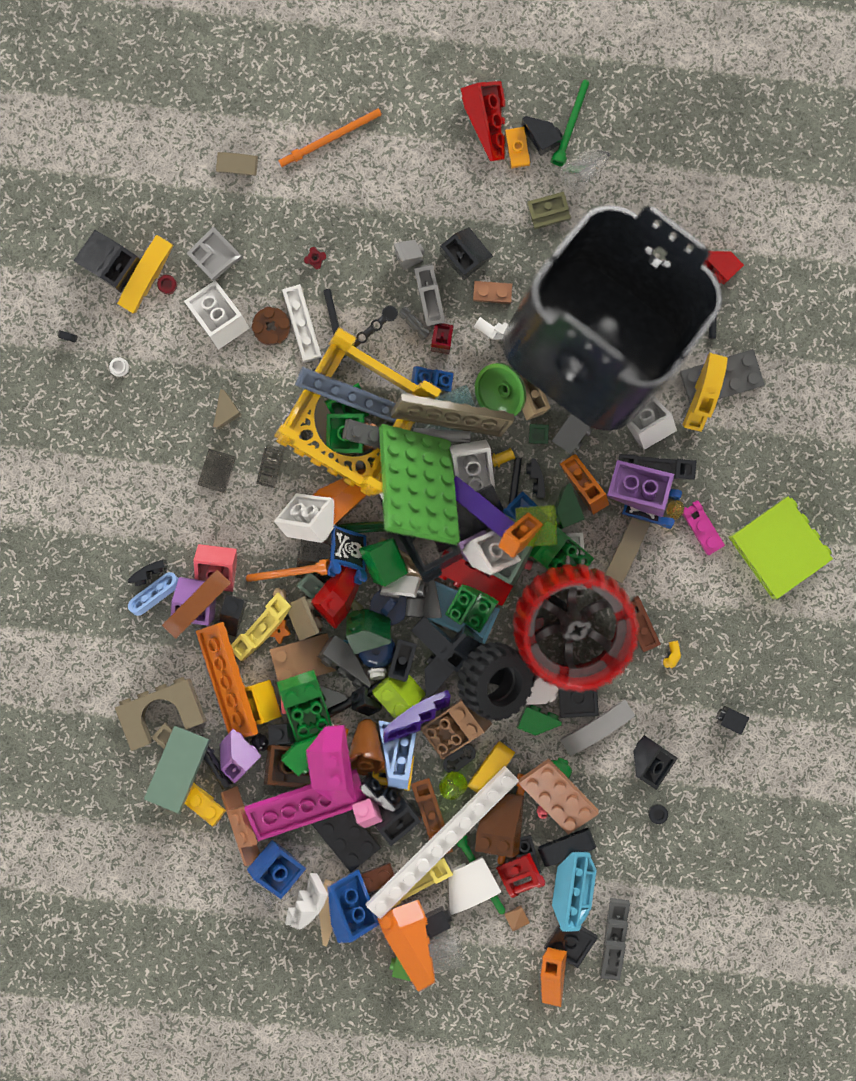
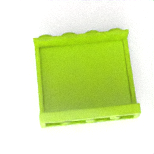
M789 496L783 497L780 502L742 529L728 536L772 599L780 598L833 560L831 550L828 546L822 544L819 540V533L815 529H811L808 524V518L799 512L796 501L793 498H789Z

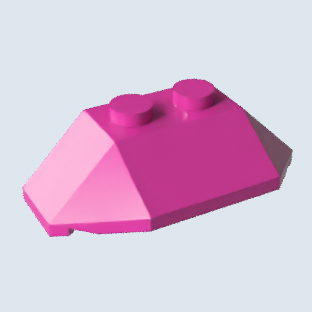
M345 725L326 726L306 750L312 789L335 804L355 803Z

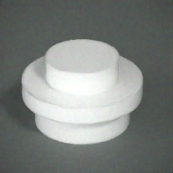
M118 357L111 361L109 368L113 375L122 377L128 373L129 364L125 359Z
M371 668L367 673L370 676V680H381L385 678L387 670L385 668Z

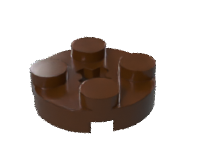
M267 306L254 316L252 330L257 340L267 346L278 345L288 338L290 322L282 310ZM276 322L274 325L276 329L268 331L267 323Z

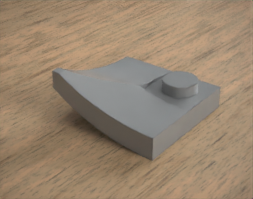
M214 226L187 252L188 256L212 281H215L227 269L243 258Z

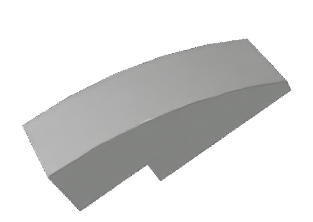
M433 264L415 267L414 273L426 326L444 323L445 318Z

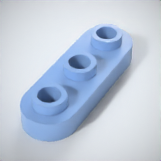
M172 572L164 574L129 601V611L136 616L144 614L175 591L179 578Z

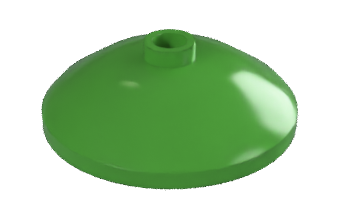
M503 363L487 365L479 372L475 382V395L480 407H487L489 410L495 411L503 410L514 414V417L518 415L523 409L526 400L525 385L520 375L511 366Z

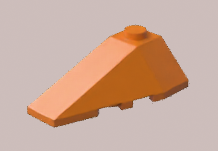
M361 469L357 472L362 475L365 473V470ZM345 478L337 480L313 494V496L328 497L334 500V526L343 520L367 496L360 491L361 488L357 485L352 487L343 481Z
M415 900L388 911L381 919L377 918L387 942L417 991L420 992L435 983L432 957L429 955L428 947L430 940L426 932L427 918L420 901Z

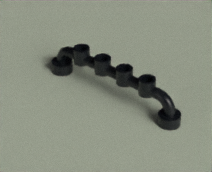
M392 305L386 306L380 318L373 320L366 330L357 334L352 346L357 348L360 344L367 342L369 336L375 331L381 330L383 324L387 321H394L398 316L396 307ZM374 322H379L380 328H375ZM360 334L365 335L366 339L364 341L360 340Z

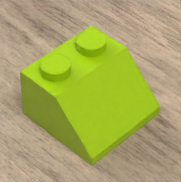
M410 674L407 682L387 676L372 690L373 695L394 719L418 704L426 695Z

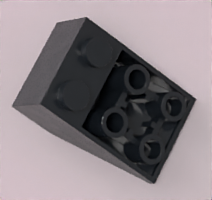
M94 230L73 261L121 293L140 259L120 244Z
M386 773L382 774L380 777L387 778ZM394 787L391 788L401 798L399 804L394 811H390L378 804L383 821L375 824L377 830L390 846L421 822V816L400 790Z

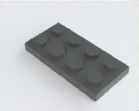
M754 349L727 357L725 377L718 400L765 385ZM704 364L680 371L690 405L696 393L695 385Z

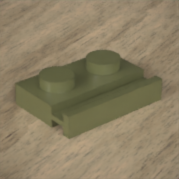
M564 192L527 201L534 230L571 220Z

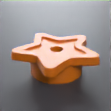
M283 620L270 635V637H275L279 644L282 643L283 638L291 635L286 625V620Z

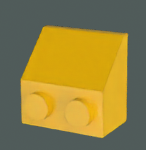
M271 680L245 687L257 725L282 717Z

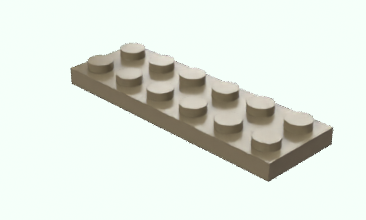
M411 393L401 394L391 411V418L497 437H502L514 422V414L503 410L495 411L489 410L487 407L478 408L469 404L452 403L449 400L440 401L431 397H418Z

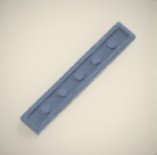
M302 366L295 383L296 386L395 423L396 419L391 418V411L396 404L395 402Z

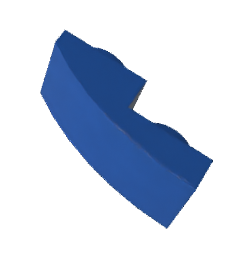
M414 366L411 382L418 385L426 380L441 391L451 392L454 373Z

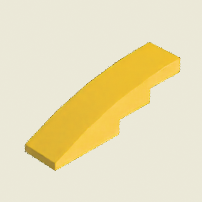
M158 235L155 236L131 275L117 303L118 305L133 314L137 312L143 297L147 296L154 280L159 277L173 248V244Z

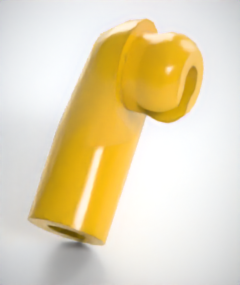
M678 641L669 642L671 654L668 658L663 659L665 668L676 667L681 658Z

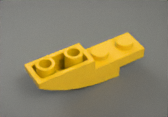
M709 352L695 385L696 393L682 424L684 428L702 432L707 418L712 417L724 381L727 357Z
M195 783L192 784L185 804L212 827L216 826L226 812V809L214 801V797Z

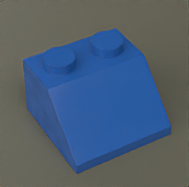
M271 840L247 871L254 881L282 899L306 870V867L285 848Z

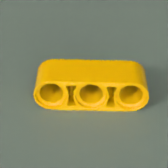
M498 741L471 778L467 787L478 793L504 766L508 765L515 751L501 741Z

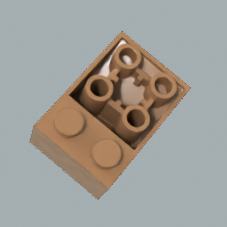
M459 699L437 715L435 719L422 726L420 730L443 760L485 733L492 723L490 720L481 717L469 709L462 702V699Z

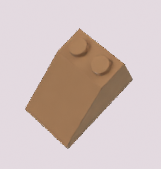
M328 633L270 649L278 681L311 670L315 671L316 676L336 671L334 668L322 664L321 659L317 657L329 639Z

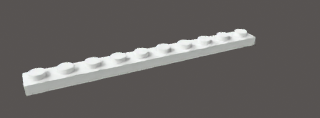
M504 766L366 903L367 908L381 919L518 783V778Z

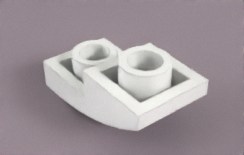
M404 575L385 587L382 586L380 594L399 598L400 595L416 598L421 582L420 577Z

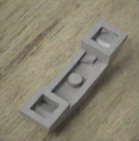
M624 699L580 729L566 735L560 741L568 754L572 756L603 739L632 719L635 714Z

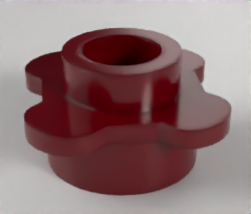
M311 247L308 256L304 258V262L313 266L314 269H320L323 260L327 256L324 252H319L316 247Z

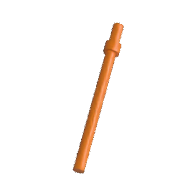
M378 108L299 150L297 148L291 151L290 155L278 160L280 166L284 167L293 161L298 162L310 152L382 115L380 109Z

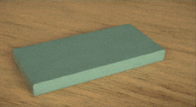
M174 726L144 800L181 814L211 740Z

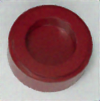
M163 275L158 279L157 287L163 294L170 295L176 291L177 282L171 275Z

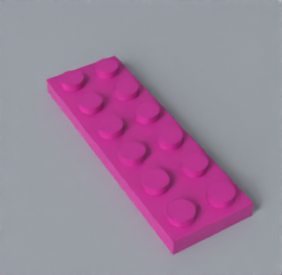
M357 769L351 771L355 803L335 804L313 790L310 784L245 806V813L257 840L261 841L353 810L352 805L368 799L367 795L359 789L362 782Z

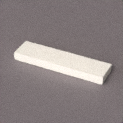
M301 285L282 289L303 362L306 363L322 358Z

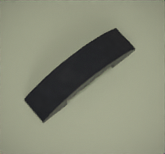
M619 454L620 461L674 474L673 479L695 480L697 460H675Z

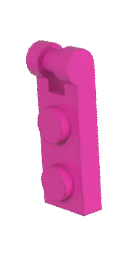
M698 500L694 501L690 507L680 510L707 556L725 546ZM697 512L699 517L693 519L691 514Z

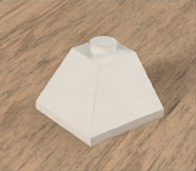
M493 531L471 540L462 550L472 567L489 575L521 561L518 555L512 558L498 547L502 538Z

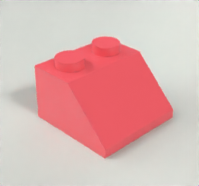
M198 544L194 557V579L206 581L218 570L231 582L224 591L233 592L237 549Z

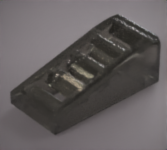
M270 445L265 446L256 484L275 488L285 452L284 449ZM268 453L277 454L278 458L269 456ZM269 460V461L277 462V464H276V466H275V465L266 463V461ZM264 468L275 470V472L264 471ZM262 476L273 477V480L263 479Z

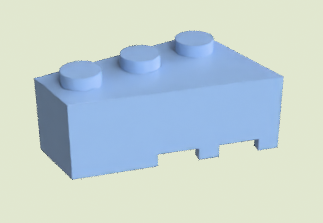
M379 721L378 731L385 759L388 787L408 790L417 732L384 743L383 730L391 722Z

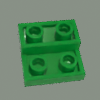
M462 584L445 615L459 625H462L464 622L480 633L499 601L482 591Z

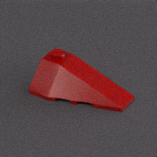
M502 81L478 82L461 88L464 108L490 162L504 160L505 136L501 133V126L505 124V118L501 117V107H505V97Z
M342 565L340 574H336L335 577L331 576L311 600L314 608L335 629L349 613L360 586L354 582L356 569Z

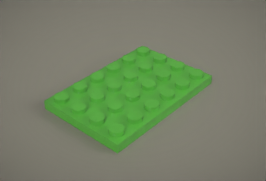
M382 424L379 427L385 531L456 545L460 540L453 461L450 452L451 441Z

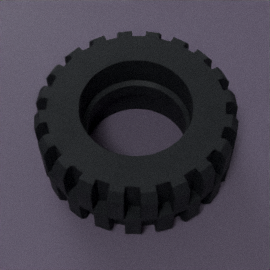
M489 642L484 644L485 647L482 645L477 647L475 652H471L468 655L467 661L464 660L462 671L459 670L458 677H460V680L457 681V688L460 689L458 693L465 706L487 720L501 721L503 718L508 719L512 717L513 713L517 714L520 708L526 705L527 698L532 694L531 687H534V680L532 679L534 673L522 659L519 651L501 642ZM504 668V677L500 686L494 692L488 694L487 689L490 679L498 670Z

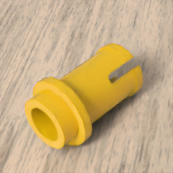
M511 448L498 454L493 453L491 456L492 466H497L498 468L501 464L515 459Z

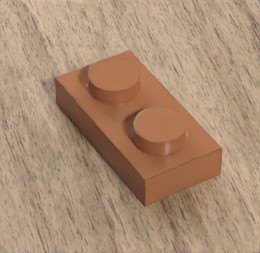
M474 281L473 301L511 304L512 284Z

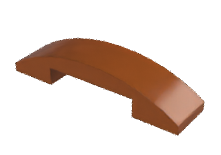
M216 570L162 626L176 639L231 582L221 572Z
M430 778L411 783L430 840L445 823ZM451 848L446 854L453 852V848Z

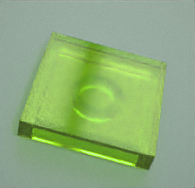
M555 505L515 508L516 522L529 512L543 524L526 547L557 545Z

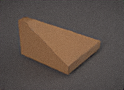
M521 905L504 913L512 931L530 923Z

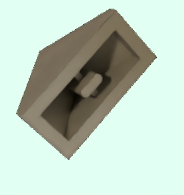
M220 389L213 425L218 430L242 415L227 392Z

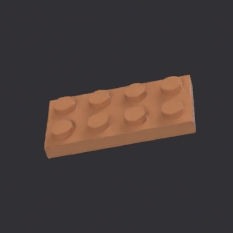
M549 758L518 781V784L568 835L599 814L598 809Z

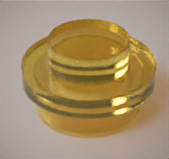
M678 500L671 501L667 507V514L672 519H679L684 513V505Z

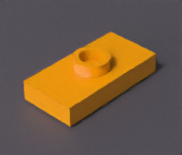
M524 127L506 129L505 135L511 169L530 166Z

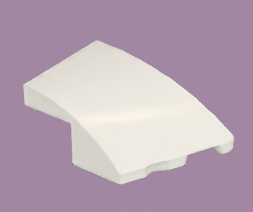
M483 856L467 865L463 863L451 870L453 875L448 878L449 912L451 915L459 913L501 893V889Z
M310 873L307 890H299L295 908H288L286 925H291V927L296 929H303L318 915L324 906L328 893L317 873Z

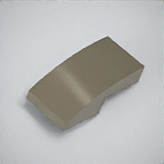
M217 152L216 172L256 176L258 156Z

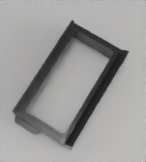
M397 533L425 583L442 575V569L464 558L458 544H449L453 551L425 566L409 536Z

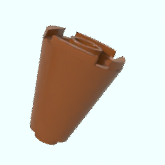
M363 719L357 724L349 750L351 771L357 769L359 775H368V772L373 771L374 774H378L385 768V759L377 724L371 719Z

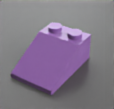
M617 460L607 497L642 512L663 517L674 474Z

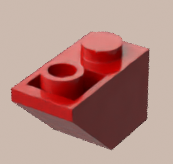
M709 251L710 256L703 264L713 274L717 282L723 285L744 266L731 251Z

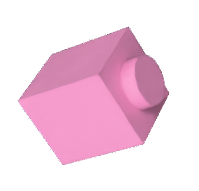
M370 798L352 805L356 822L360 826L367 828L383 821L378 804Z

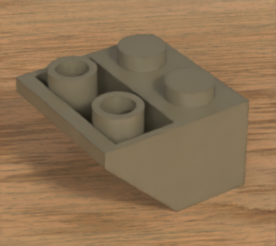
M308 596L289 603L291 608L288 614L299 641L322 632L321 628L324 627L321 617H316L315 608L311 604L312 599H309Z

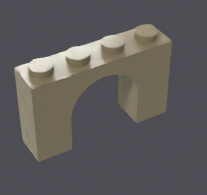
M183 676L173 680L174 685L167 687L166 684L155 687L156 692L149 694L148 691L138 694V699L131 701L128 698L119 702L120 706L115 707L131 751L153 742L145 721V713L148 706L155 700H167L174 704L179 711L185 730L207 721L191 678L185 680Z

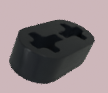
M466 744L447 756L443 761L444 770L447 773L454 774L470 763L476 755L474 747ZM464 748H466L467 750H472L470 752L471 757L468 758L467 756H465L462 759L460 758V756L464 753ZM458 758L459 761L455 763V769L447 768L448 760L453 762Z

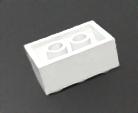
M296 493L274 522L287 537L323 543L334 528V500L328 497Z

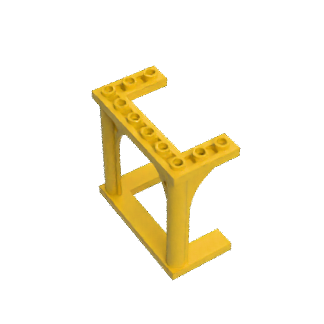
M338 328L328 343L330 346L315 370L318 373L332 377L344 355H347L414 396L435 399L441 392L439 388L426 380L416 385L352 346L356 338L341 328ZM304 389L286 421L274 435L277 438L276 442L284 447L287 445L294 448L293 452L301 457L304 455L311 458V463L318 467L323 465L328 468L327 472L335 477L340 475L345 478L343 481L352 487L357 485L361 488L360 491L367 496L383 493L380 453L377 456L380 449L377 448L363 456L350 457L338 454L328 448L319 437L314 421L315 408L321 395ZM306 418L310 421V425L301 426L302 422L305 424ZM396 419L393 427L411 430L415 422ZM310 430L313 436L309 440H301L299 438L300 432ZM315 441L319 444V447L315 449L316 446H309L308 444ZM333 453L334 457L329 458L328 454ZM370 457L374 458V461L371 462V464H373L372 467H370V463L368 462V458ZM345 461L351 462V470L348 465H344ZM357 461H362L365 464L366 470L362 475L356 471L355 465Z

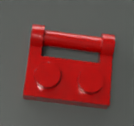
M530 853L496 867L511 898L517 897L519 893L532 888L545 886V879L539 874ZM528 876L532 878L531 881L518 886L513 883Z

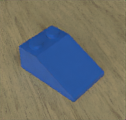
M355 870L327 887L331 926L338 943L353 942L380 925L378 917L366 906L370 896L359 870Z

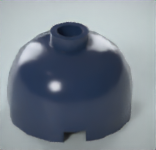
M391 638L390 644L360 652L358 657L368 668H385L392 662L395 643Z

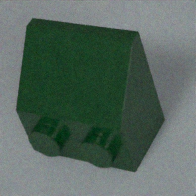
M571 483L562 487L551 512L553 515L550 517L552 524L559 529L585 520Z
M368 609L354 610L347 614L346 637L354 654L390 644L391 619Z

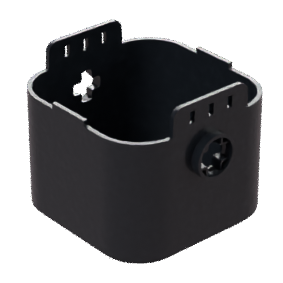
M603 206L590 211L572 230L537 274L506 327L503 335V351L508 363L518 374L586 425L604 431L617 430L628 425L675 374L720 310L721 291L718 282L713 274L703 265L710 256L708 248L652 206H645L638 215L617 206ZM656 220L660 222L659 226L655 224ZM673 232L677 235L675 238L671 236ZM689 245H691V246L694 247V248H693L692 250H690V249L687 248V247H688ZM658 247L662 248L667 253L665 256L666 260L661 261L653 255V250H656Z

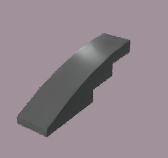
M610 898L602 955L601 979L620 981L626 950L625 940L628 929L629 900Z

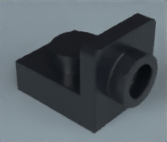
M363 686L351 693L353 711L371 716L382 710L380 702L368 697L367 687Z

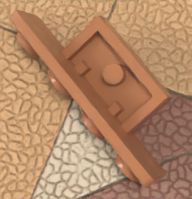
M235 786L221 792V797L244 866H249L259 856L260 852L255 833L245 813V806L239 789Z

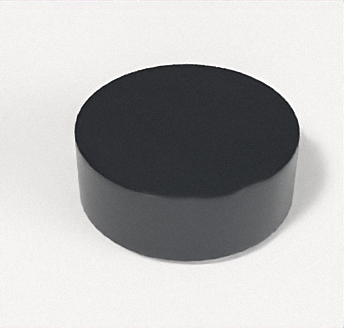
M62 330L58 332V338L74 343L77 342V335Z
M655 804L649 808L648 817L655 824H663L668 819V811L663 805Z

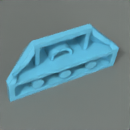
M572 852L557 866L552 907L560 928L564 932L579 931L581 924L585 921L592 907L597 870L588 852Z

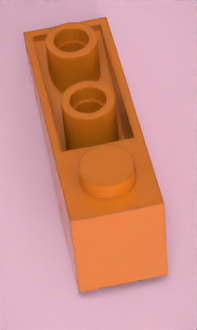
M548 947L543 956L541 969L542 1003L558 1007L562 1006L567 951Z

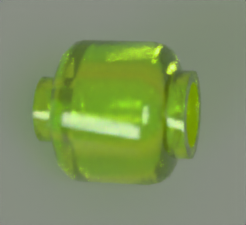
M456 771L449 772L439 783L441 795L449 800H457L468 788L466 778Z

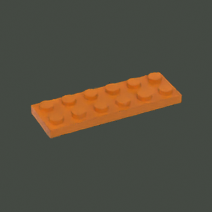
M220 622L197 630L198 641L228 734L232 729L241 733L244 738L258 734L257 723L253 717L251 704L248 701L245 686L242 682L239 667L236 663L224 623Z

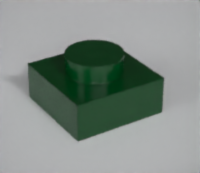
M529 424L528 444L547 445L549 425Z

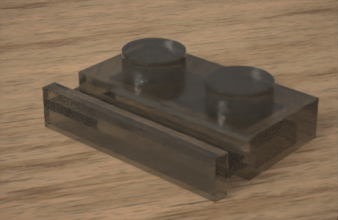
M208 449L198 486L225 493L236 457Z

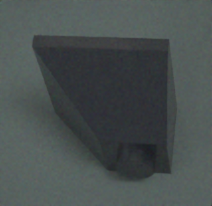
M645 735L637 742L633 750L636 777L657 790L678 758Z

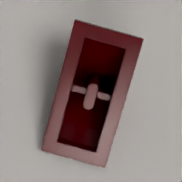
M443 323L434 325L431 352L450 354L454 325Z

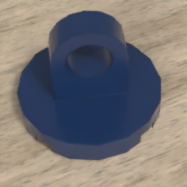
M381 590L374 594L370 602V610L391 619V626L398 624L405 618L406 597L400 595L399 598L384 596L380 594Z

